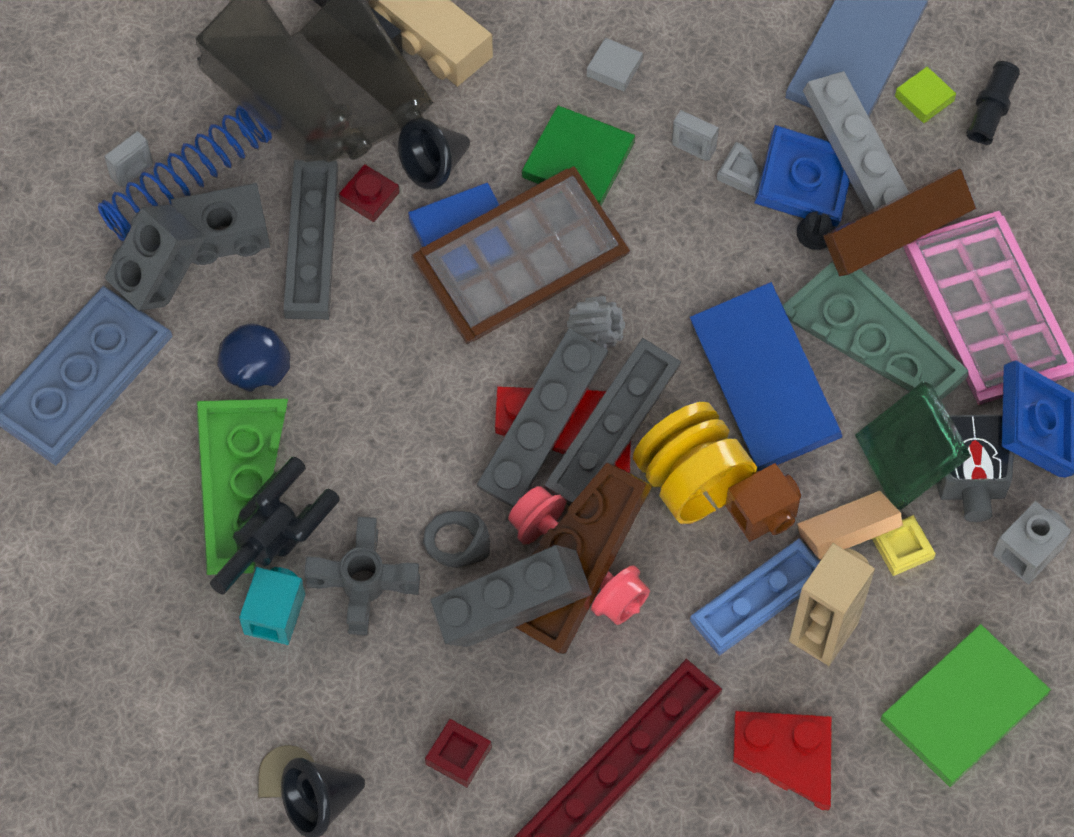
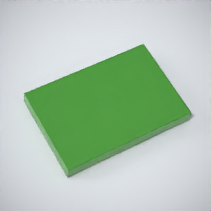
M980 624L884 712L880 720L949 787H952L1049 695L1051 689Z

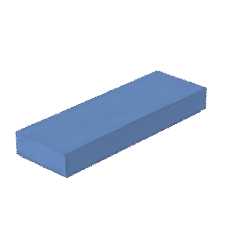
M799 538L692 614L690 622L720 656L799 599L803 585L820 561Z

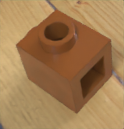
M774 463L729 487L725 506L748 541L751 542L768 532H771L772 535H778L789 529L797 517L801 493L795 480L789 474L784 476L777 464Z

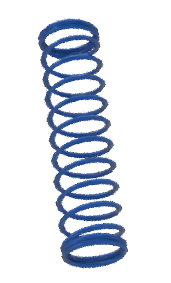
M244 101L243 104L237 106L235 111L236 117L224 115L222 127L216 124L209 126V137L204 134H197L195 136V146L183 143L181 146L182 156L176 153H169L167 158L168 166L163 163H155L154 176L150 173L142 172L140 175V185L128 182L126 184L127 196L121 192H113V205L106 200H102V203L99 202L98 210L107 226L116 233L121 241L125 240L131 225L121 214L115 197L116 195L122 197L132 206L134 212L138 213L140 208L132 199L130 186H134L141 191L152 206H159L147 192L143 181L144 176L151 178L158 184L160 190L166 195L171 204V199L175 198L161 182L157 172L158 166L163 167L172 175L185 196L191 195L186 184L175 173L171 163L172 157L182 161L188 172L196 180V183L204 188L203 179L186 158V147L198 153L210 174L218 178L216 168L200 150L198 143L200 137L210 142L227 168H231L232 163L214 141L212 135L213 128L223 132L229 144L237 152V155L245 159L244 150L227 131L226 119L229 118L238 124L242 134L248 139L254 149H258L259 144L251 132L261 142L268 143L269 140L271 141L272 131L262 113L253 104ZM239 112L245 125L240 120ZM248 112H249L251 115H253V117H254V118L256 119V121L259 123V125H260V127L262 128L264 134H262V133L257 129V126H256V125L254 124V122L252 121V119H251V117L249 116ZM254 129L261 135V137L254 132ZM114 227L119 230L122 236L115 231Z

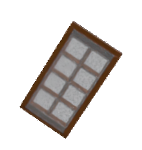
M575 166L420 248L418 252L412 254L411 258L466 344H469L628 255L630 250Z

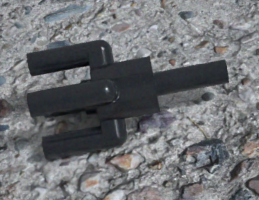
M291 457L278 472L272 474L240 510L238 516L243 524L233 534L238 551L210 581L211 587L217 593L225 594L252 562L265 567L270 565L277 556H287L299 542L305 541L339 503L340 498L337 493L331 489H325L313 504H308L296 517L294 511L288 505L280 502V497L306 469L305 464L299 458Z

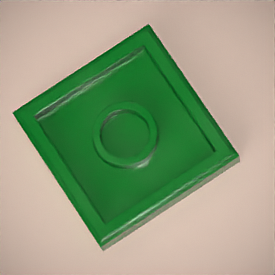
M558 105L522 169V178L540 184L563 170L575 166L600 206H602L635 144V135Z

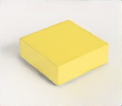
M914 515L903 519V526L872 538L892 576L928 562L935 557L936 553Z

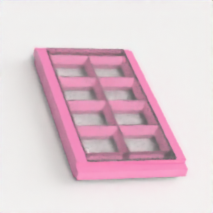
M1000 211L934 230L903 246L955 358L968 370L966 381L978 405L1003 398L1004 365L1015 360L1052 381L1074 375V355L1004 215L1002 216Z

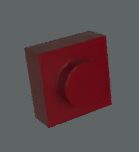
M364 164L340 191L339 201L372 222H375L400 193L399 185Z
M449 719L425 757V763L427 766L467 788L492 749V741Z

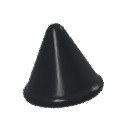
M414 118L403 126L399 135L398 153L400 162L407 176L416 185L427 190H435L447 182L450 173L468 150L470 140L466 135L436 125L431 120Z
M294 758L289 761L283 770L281 779V794L286 814L294 828L305 837L322 836L329 825L365 787V779L359 774L313 763L305 758Z

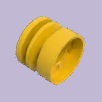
M696 402L686 405L665 417L640 440L633 453L632 459L639 469L646 473L645 477L653 487H661L660 498L680 524L697 522L716 511L703 493L707 491L717 507L721 508L726 504L728 488L755 474L757 466L738 440L728 439L729 428L723 420H719V415L709 402Z

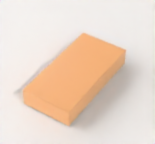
M877 491L800 522L797 525L802 540L819 559H822L832 543L842 549L850 548L903 526L901 512L881 491Z

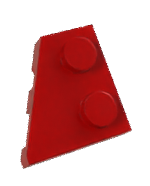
M735 711L733 762L753 773L758 772L766 776L771 783L786 791L788 789L814 802V806L821 810H830L832 716Z

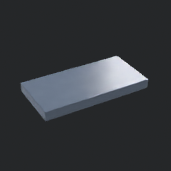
M835 0L788 86L785 98L811 108L803 92L806 84L809 81L844 71L868 117H870L927 7L928 0Z
M102 286L0 396V427L56 466L173 337L171 331L144 312L138 311L132 304L105 286Z

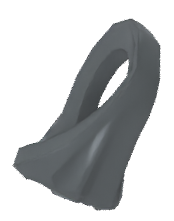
M447 511L435 516L425 527L423 543L427 553L442 565L458 568L484 561L489 556L490 538L488 528L482 519L474 513ZM456 524L469 529L470 534L474 538L464 552L450 554L444 553L436 547L435 536L437 532L446 525Z

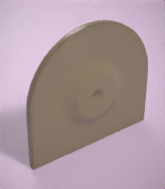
M292 745L280 746L270 751L263 758L259 767L258 798L282 797L281 779L287 763L294 758H305L315 763L311 755L304 749Z

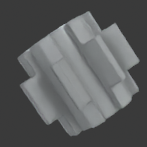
M606 296L586 298L585 302H578L575 308L570 309L569 321H567V327L606 350L607 347H615L617 341H622L624 337L623 329H625L622 309L618 308L615 302L607 303Z

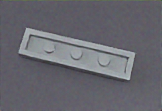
M842 71L809 81L804 87L803 92L866 212L868 213L908 193L904 182L845 72Z

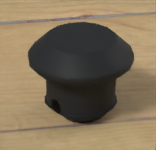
M811 212L800 221L797 227V237L799 242L805 247L812 250L827 248L823 235L835 230L831 223L830 217L825 213L818 215V212Z

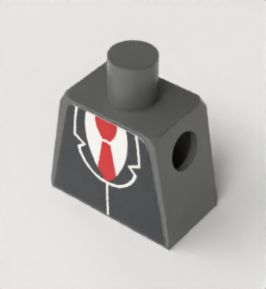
M1003 414L930 415L923 433V440L940 499L963 500L964 518L967 521L982 522L989 520L993 516L991 499H1005L1013 475L1014 453L1002 447Z

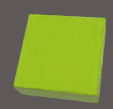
M925 67L896 88L895 97L920 121L925 123L954 102L956 92L929 67Z

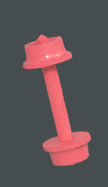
M542 486L531 489L523 497L519 498V501L512 508L508 517L510 523L518 530V540L523 545L530 544L542 534L545 535L550 528L554 529L558 524V518L565 508L566 500L561 495H551ZM632 565L620 571L616 576L608 571L600 586L601 591L592 604V612L596 616H607L616 625L622 624L634 614H638L640 607L644 604L650 593L649 588L639 578L640 570L635 565Z

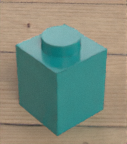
M256 567L239 616L243 633L289 645L305 598L302 578L298 577L293 571L282 567H272L271 570Z

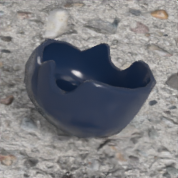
M254 323L245 324L235 328L220 343L217 366L227 382L252 392L259 386L269 385L274 387L281 382L290 369V352L282 339L272 329Z

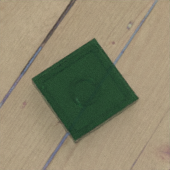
M922 381L855 434L889 501L900 510L971 457L969 450L934 387L926 381Z

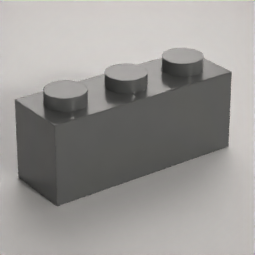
M555 545L430 600L445 644L468 647L590 596L592 593L577 551Z

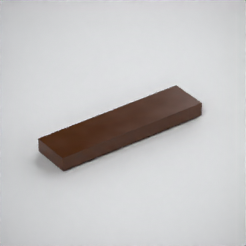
M960 168L952 170L823 235L838 275L845 276L976 209V206Z

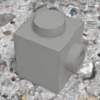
M1035 501L1000 536L993 556L1029 585L1064 549L1072 530L1066 526L1064 519L1057 512L1045 509Z

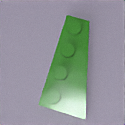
M288 399L197 401L206 575H216L238 551L237 544L233 539V534L243 524L240 522L238 515L245 504L274 473ZM252 562L244 573H253L255 562Z

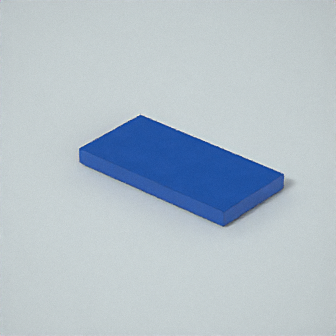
M772 282L690 317L758 472L774 463L777 465L843 438L837 421Z

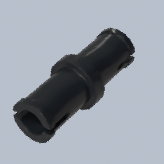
M997 61L994 64L986 89L979 92L976 99L978 108L966 132L969 140L984 145H990L993 142V136L1001 117L1005 116L1009 111L1011 105L1009 97L1020 75V70L1016 65L1007 61Z

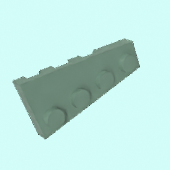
M832 261L782 305L791 323L934 406L940 403L968 377V370L861 269L849 275L839 276Z

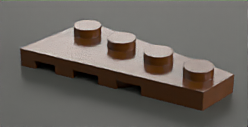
M606 463L567 508L568 513L554 529L550 528L539 541L540 545L532 553L534 555L555 545L576 550L592 595L515 628L554 651L566 654L652 485L614 464Z

